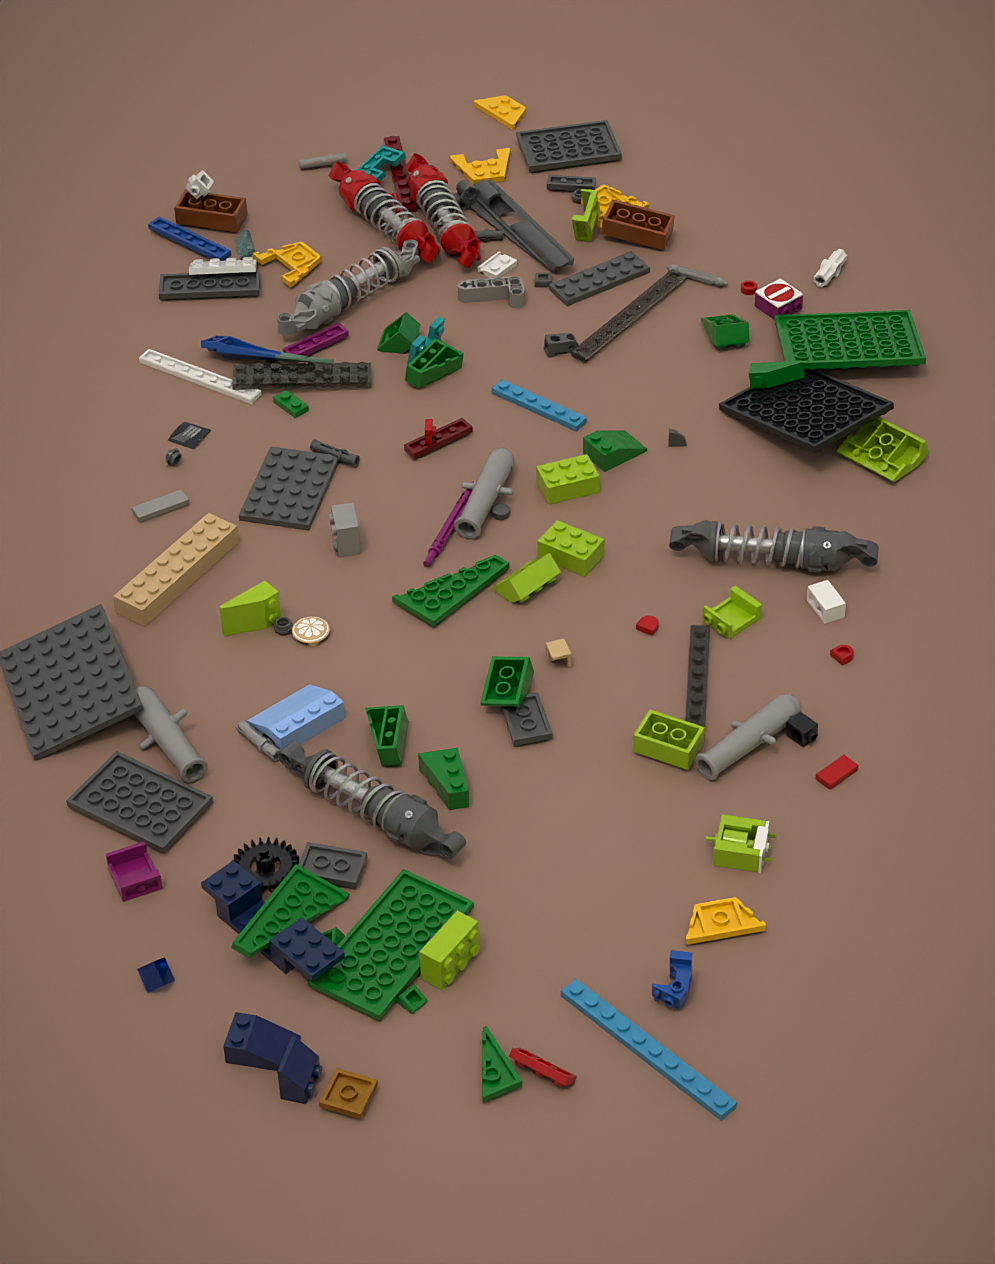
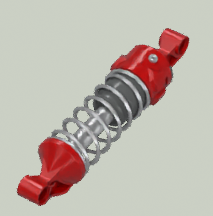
M414 153L405 167L411 173L408 178V187L412 192L411 197L415 204L422 209L444 251L449 255H460L458 262L462 266L470 268L475 260L480 261L482 258L479 254L481 242L476 237L474 230L447 185L448 180L437 167L429 165L421 155ZM438 225H443L441 229H437Z
M335 161L328 176L334 181L341 182L339 195L345 201L346 206L352 211H357L363 215L367 221L378 228L379 232L385 234L386 238L391 240L400 251H402L405 241H417L418 250L420 249V258L426 262L433 263L436 255L440 252V247L436 245L435 238L428 231L426 224L417 219L414 214L402 206L399 201L395 200L392 195L388 194L381 187L379 180L373 175H368L363 170L352 171L347 165ZM396 208H400L401 212L396 214ZM403 214H407L408 219L402 220ZM388 225L392 227L389 231H387Z

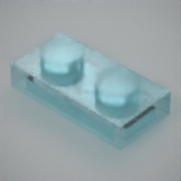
M245 229L235 239L236 248L241 260L244 257H251L255 252L250 232Z

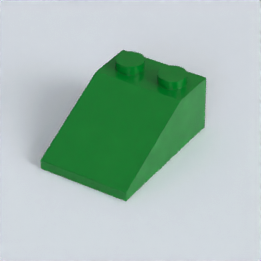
M734 314L701 318L711 343L717 346V348H727L728 345L732 344L734 346H744V343L750 342L749 322Z
M597 430L583 437V454H587L590 460L604 472L647 452V448L625 430Z
M492 656L480 702L481 706H520L531 687L534 675L530 658Z

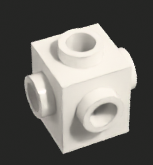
M202 170L196 176L193 174L187 180L189 183L185 188L198 199L201 195L204 197L209 193V188L214 181Z

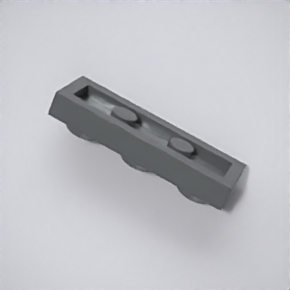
M549 175L547 180V189L595 190L596 177Z

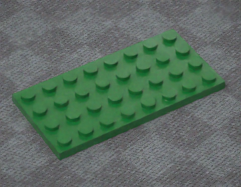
M403 869L337 945L345 952V958L313 982L308 979V986L380 1021L397 1001V997L407 989L421 972L419 951L457 910L468 915L474 908V902Z

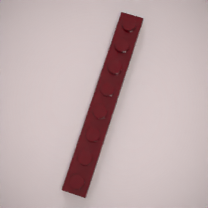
M399 136L384 138V145L386 147L403 152ZM405 159L396 167L389 165L398 201L409 212H417V206L411 197L412 192L408 187L409 174L405 168Z

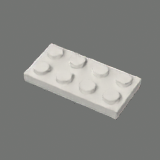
M244 257L243 260L227 258L226 261H220V259L215 258L210 259L208 262H203V259H196L190 263L189 275L256 272L257 259Z

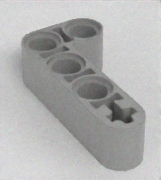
M518 276L463 280L458 283V300L463 303L509 299V304L512 308H521L525 304L523 280Z

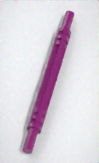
M467 489L460 496L429 548V554L423 562L424 566L429 567L434 558L441 552L454 530L455 520L461 516L472 490Z

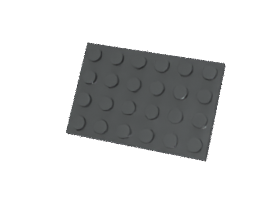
M608 120L516 132V138L529 172L622 159V153Z
M270 447L239 513V521L309 531L338 466L337 457L330 454Z
M116 751L66 802L68 807L139 842H145L147 846L165 853L213 803V796Z

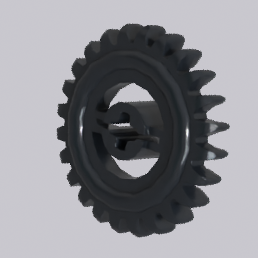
M261 837L259 838L258 845L251 840V848L244 843V851L238 848V854L233 856L237 864L261 883L262 892H265L266 889L269 892L273 891V888L279 886L296 864L299 865V856L296 849L292 850L291 844L286 846L285 840L279 845L278 838L275 839L273 844H271L270 837L267 838L265 844ZM278 860L281 866L275 872V862ZM256 861L257 869L253 872L251 865Z

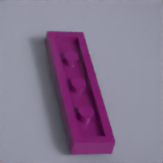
M337 323L283 348V352L307 356L348 337L349 331L340 323Z

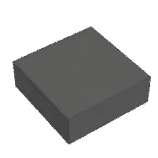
M535 273V287H549V284L552 283V273Z

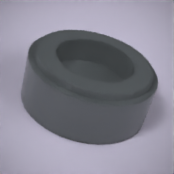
M504 503L495 504L492 507V516L497 520L507 519L510 516V507Z

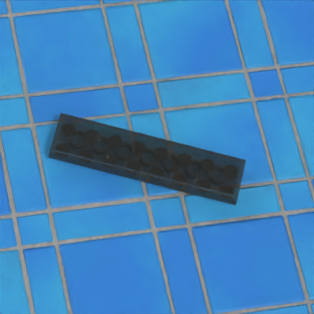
M366 362L334 364H233L232 390L371 388V363Z

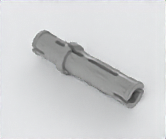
M330 153L328 156L299 160L300 170L326 165L333 166L335 161L346 163L347 157L346 153L334 155ZM338 158L337 160L326 161V162L324 161V160H328V159ZM321 161L319 163L308 164L309 162Z
M245 720L237 724L239 727H236V729L254 743L261 753H265L275 762L279 760L278 754L281 750L275 747L269 738L266 739Z

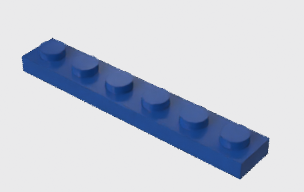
M160 216L148 224L150 230L210 259L217 258L220 261H224L231 256V250Z

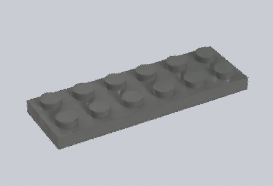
M630 251L549 284V290L566 306H569L650 273V267Z
M256 270V272L189 275V273L160 274L159 299L259 295L260 270Z

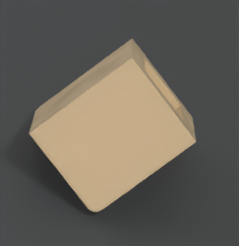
M565 639L546 642V658L548 662L563 659L567 668L571 667V652Z

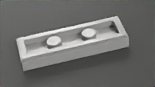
M181 489L132 507V512L139 522H143L189 505V499Z

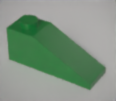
M803 360L751 363L749 370L751 389L769 388L805 378Z

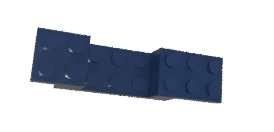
M234 860L201 882L202 889L215 899L217 916L238 934L242 932L265 903L262 899L261 883ZM303 917L270 939V947L260 952L285 974L296 967L312 982L345 958L344 951Z

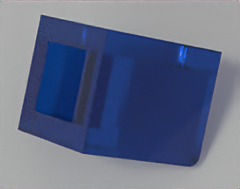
M165 957L137 969L147 992L175 981Z

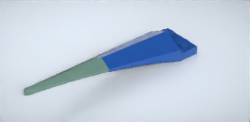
M216 335L201 341V348H207L208 351H217L224 358L334 364V359L308 357L275 351L232 336Z

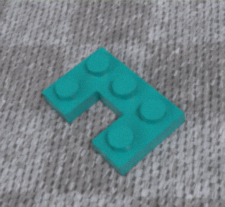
M382 145L356 170H363L368 175H373L380 182L386 177L384 171L379 170L380 167L385 163L396 167L406 158V155L402 151Z
M438 317L430 325L427 339L420 335L411 344L407 365L434 338L442 341L441 335L445 329L443 327L445 319Z

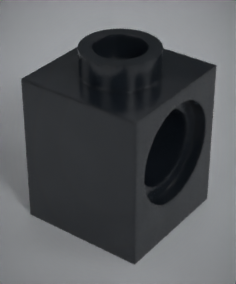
M799 712L787 721L786 736L803 748L817 739L818 723L802 712Z

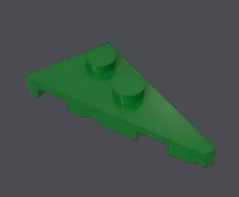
M487 1026L483 1027L482 1101L486 1102L522 1087L521 1078Z

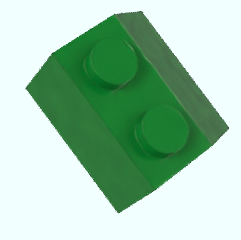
M405 312L384 328L377 350L379 352L405 353L407 350H410L411 344L418 337L421 324Z

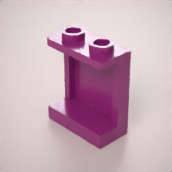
M145 842L106 854L108 869L123 902L163 889L161 875L151 861Z

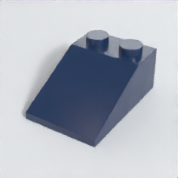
M235 1012L223 1046L225 1062L277 1071L291 1037H296L301 1041V1036L257 1015Z

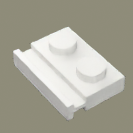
M497 252L478 266V273L483 272L489 278L502 277L517 266V260Z

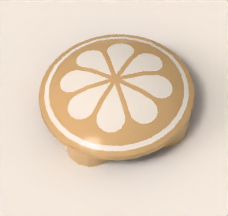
M314 616L302 618L292 627L293 639L308 643L311 647L319 645V642L324 640L330 633L328 622Z

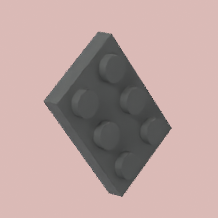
M538 692L527 694L520 706H500L514 746L553 739L552 730Z
M307 842L299 866L331 884L356 888L368 857L367 852Z

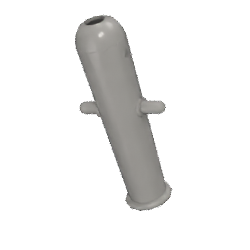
M496 448L488 455L477 481H474V483H462V488L472 490L461 516L455 520L454 524L456 532L461 537L475 539L480 536L481 526L497 497L501 496V494H513V489L503 487L513 470L515 462L512 452L508 449Z
M146 686L136 687L144 710L134 715L149 733V737L140 744V748L145 750L151 744L157 743L180 772L179 775L182 781L191 783L201 779L207 771L208 764L205 759L197 754L178 726L179 721L187 715V710L181 709L173 716L154 690Z
M781 694L745 722L732 721L731 726L735 730L704 754L699 753L695 756L697 770L706 779L714 781L718 778L720 772L762 743L775 744L776 739L773 736L787 727L789 719L801 712L802 706L799 700L792 694Z

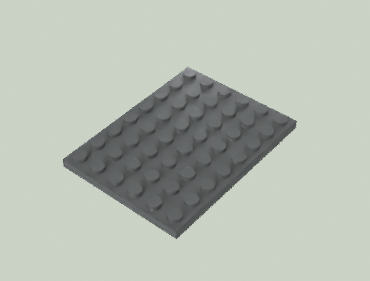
M102 604L0 651V665L35 761L144 710Z

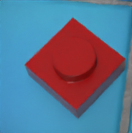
M425 419V444H432L433 437H436V426H433V419Z

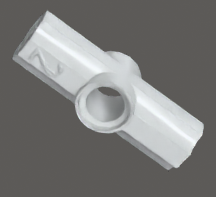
M838 249L828 259H823L820 270L814 276L813 281L818 287L822 288L833 277H838L841 266L847 260V254L844 250Z

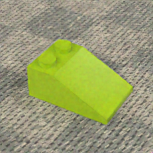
M263 581L219 606L222 634L229 636L261 630L275 624V621L281 617L279 592L269 583Z

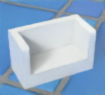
M828 580L808 586L807 601L824 624L845 617L846 603Z

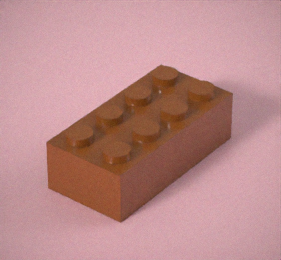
M188 190L183 192L174 207L176 224L229 232H238L248 214L246 198L208 193L206 196L203 197L201 195L196 199Z
M612 199L603 218L601 234L664 250L673 231L675 215Z

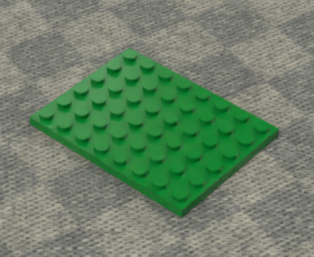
M910 310L775 315L774 321L784 361L803 360L804 369L815 370L825 368L829 370L833 368L901 367L903 365L919 366L920 364H926V356Z

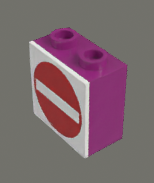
M778 279L755 291V307L774 320L775 315H791L802 309L803 293L782 279Z

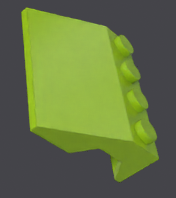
M878 417L864 425L856 435H849L839 447L837 453L894 483L918 467L929 454V449L925 440Z

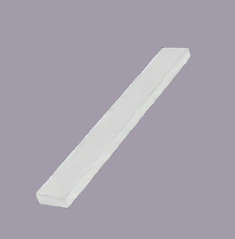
M148 349L139 357V363L251 405L262 395L259 389Z

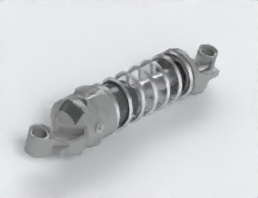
M415 240L405 241L401 252L393 251L385 246L380 247L375 252L370 253L368 259L361 258L359 265L351 264L350 271L342 269L340 276L334 274L330 281L323 280L322 282L309 285L307 290L295 298V313L293 315L281 313L277 316L278 332L281 335H292L304 329H317L322 324L332 322L341 310H347L350 305L357 304L360 299H365L369 294L376 293L379 288H384L388 283H392L400 277L408 276L413 265L420 261L418 242ZM362 262H368L370 267L364 270ZM355 266L360 269V273L354 275L352 272V268ZM348 272L351 278L344 276L343 273ZM377 279V285H375L371 281ZM379 279L384 281L385 283L383 285H379ZM367 284L368 290H365L362 287ZM370 284L376 287L372 291H370ZM361 290L366 293L364 296H361Z

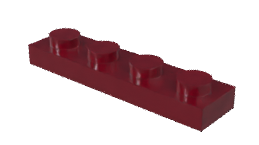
M460 418L437 429L436 437H433L432 444H425L424 435L404 444V450L413 459H416L472 433L473 427L465 419Z

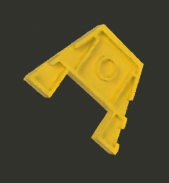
M510 148L496 149L497 159L475 160L466 163L464 154L451 155L450 163L455 164L456 168L459 171L461 170L473 185L481 180L489 181L490 179L494 182L505 181Z
M603 184L594 190L598 193L600 214L596 225L601 232L603 218L612 199L648 208V202L643 201L642 203L637 201L636 197L622 195L621 191Z
M303 242L284 245L279 250L267 249V252L259 254V251L253 253V259H257V262L261 265L277 259L291 271L282 275V281L290 288L322 262L321 256Z

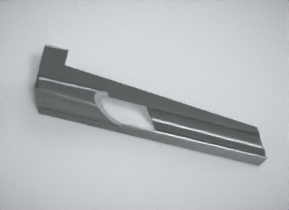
M464 179L457 184L456 190L458 192L452 194L463 212L471 208L497 230L503 229L504 236L551 273H556L558 268L566 265L573 266L574 258L492 179L489 181L481 180L474 185ZM507 212H516L525 221L509 226L500 215Z

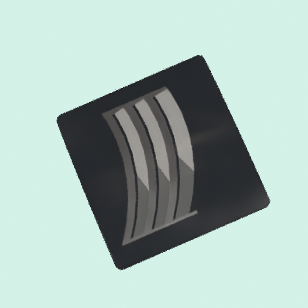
M183 422L171 434L168 441L195 449L202 438L211 430L192 423Z

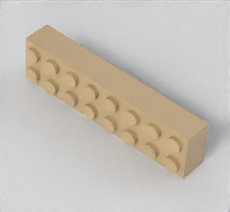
M206 514L113 596L116 613L144 627L147 626L239 543L238 527L213 514Z

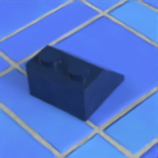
M291 1037L277 1070L280 1098L306 1104L309 1096L314 1094L316 1079H320L322 1074L319 1056L296 1037Z

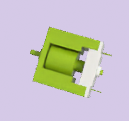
M722 814L718 834L716 833L715 837L706 836V840L714 841L713 866L761 873L764 861L772 862V858L765 857L766 852L771 850L768 837L776 838L777 834L768 833L769 821Z

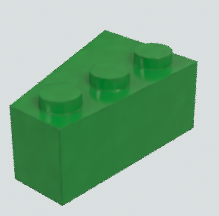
M434 338L407 365L405 381L417 388L432 383L461 369L464 353Z
M458 747L418 753L419 771L422 774L424 773L428 783L431 786L433 785L437 795L449 810L468 808L469 790Z

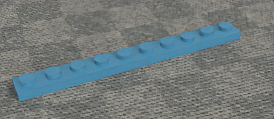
M575 979L561 990V997L722 1121L737 1108L736 1101L579 980Z

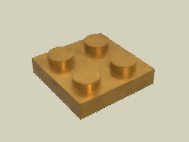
M336 1068L319 1101V1107L362 1119L377 1089L378 1080Z

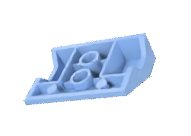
M309 684L248 719L247 723L260 734L269 736L274 741L276 747L282 751L292 741H296L301 745L345 719L344 701L330 690Z

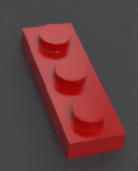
M512 1048L509 1057L515 1060V1064L524 1068L528 1066L534 1069L533 1073L541 1077L547 1076L553 1079L552 1082L560 1087L573 1085L577 1078L576 1075L523 1048Z

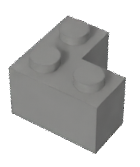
M354 504L332 505V513L328 515L330 525L333 524L331 526L332 536H335V539H332L333 549L337 550L338 557L361 554L359 527Z

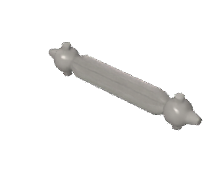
M676 264L666 266L672 274L678 273L682 277L708 284H716L718 287L728 285V282L723 277L716 278L713 274L684 266L678 267Z

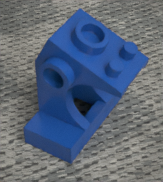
M670 951V979L675 980L668 985L652 984V996L655 1001L661 1000L668 1007H675L680 1010L688 1000L690 982L692 980L691 952Z

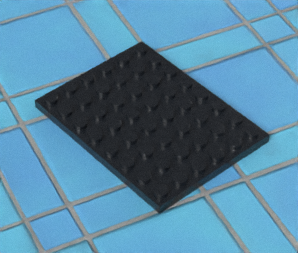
M804 369L805 378L769 388L751 389L749 387L719 403V410L814 453L821 451V449L894 409L892 401L818 370Z

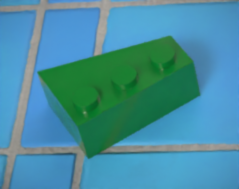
M404 705L366 707L381 765H401L409 722Z

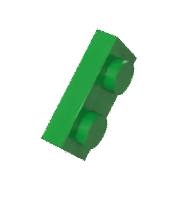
M288 390L273 397L274 403L294 418L309 411V406Z

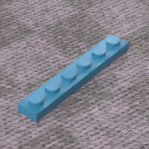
M503 379L492 387V394L576 432L587 423V417Z

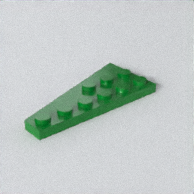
M493 555L476 562V565L468 569L463 567L459 569L458 573L453 575L448 573L424 583L423 587L408 589L406 594L401 596L396 594L392 596V602L434 627L510 568L509 562L497 555Z
M296 864L234 940L231 948L251 958L270 947V939L301 917L310 923L348 900L350 894Z

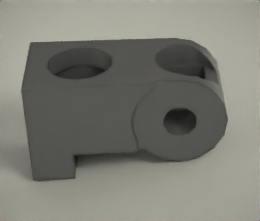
M572 333L545 335L544 351L548 358L554 357L555 353H573L578 349V343Z

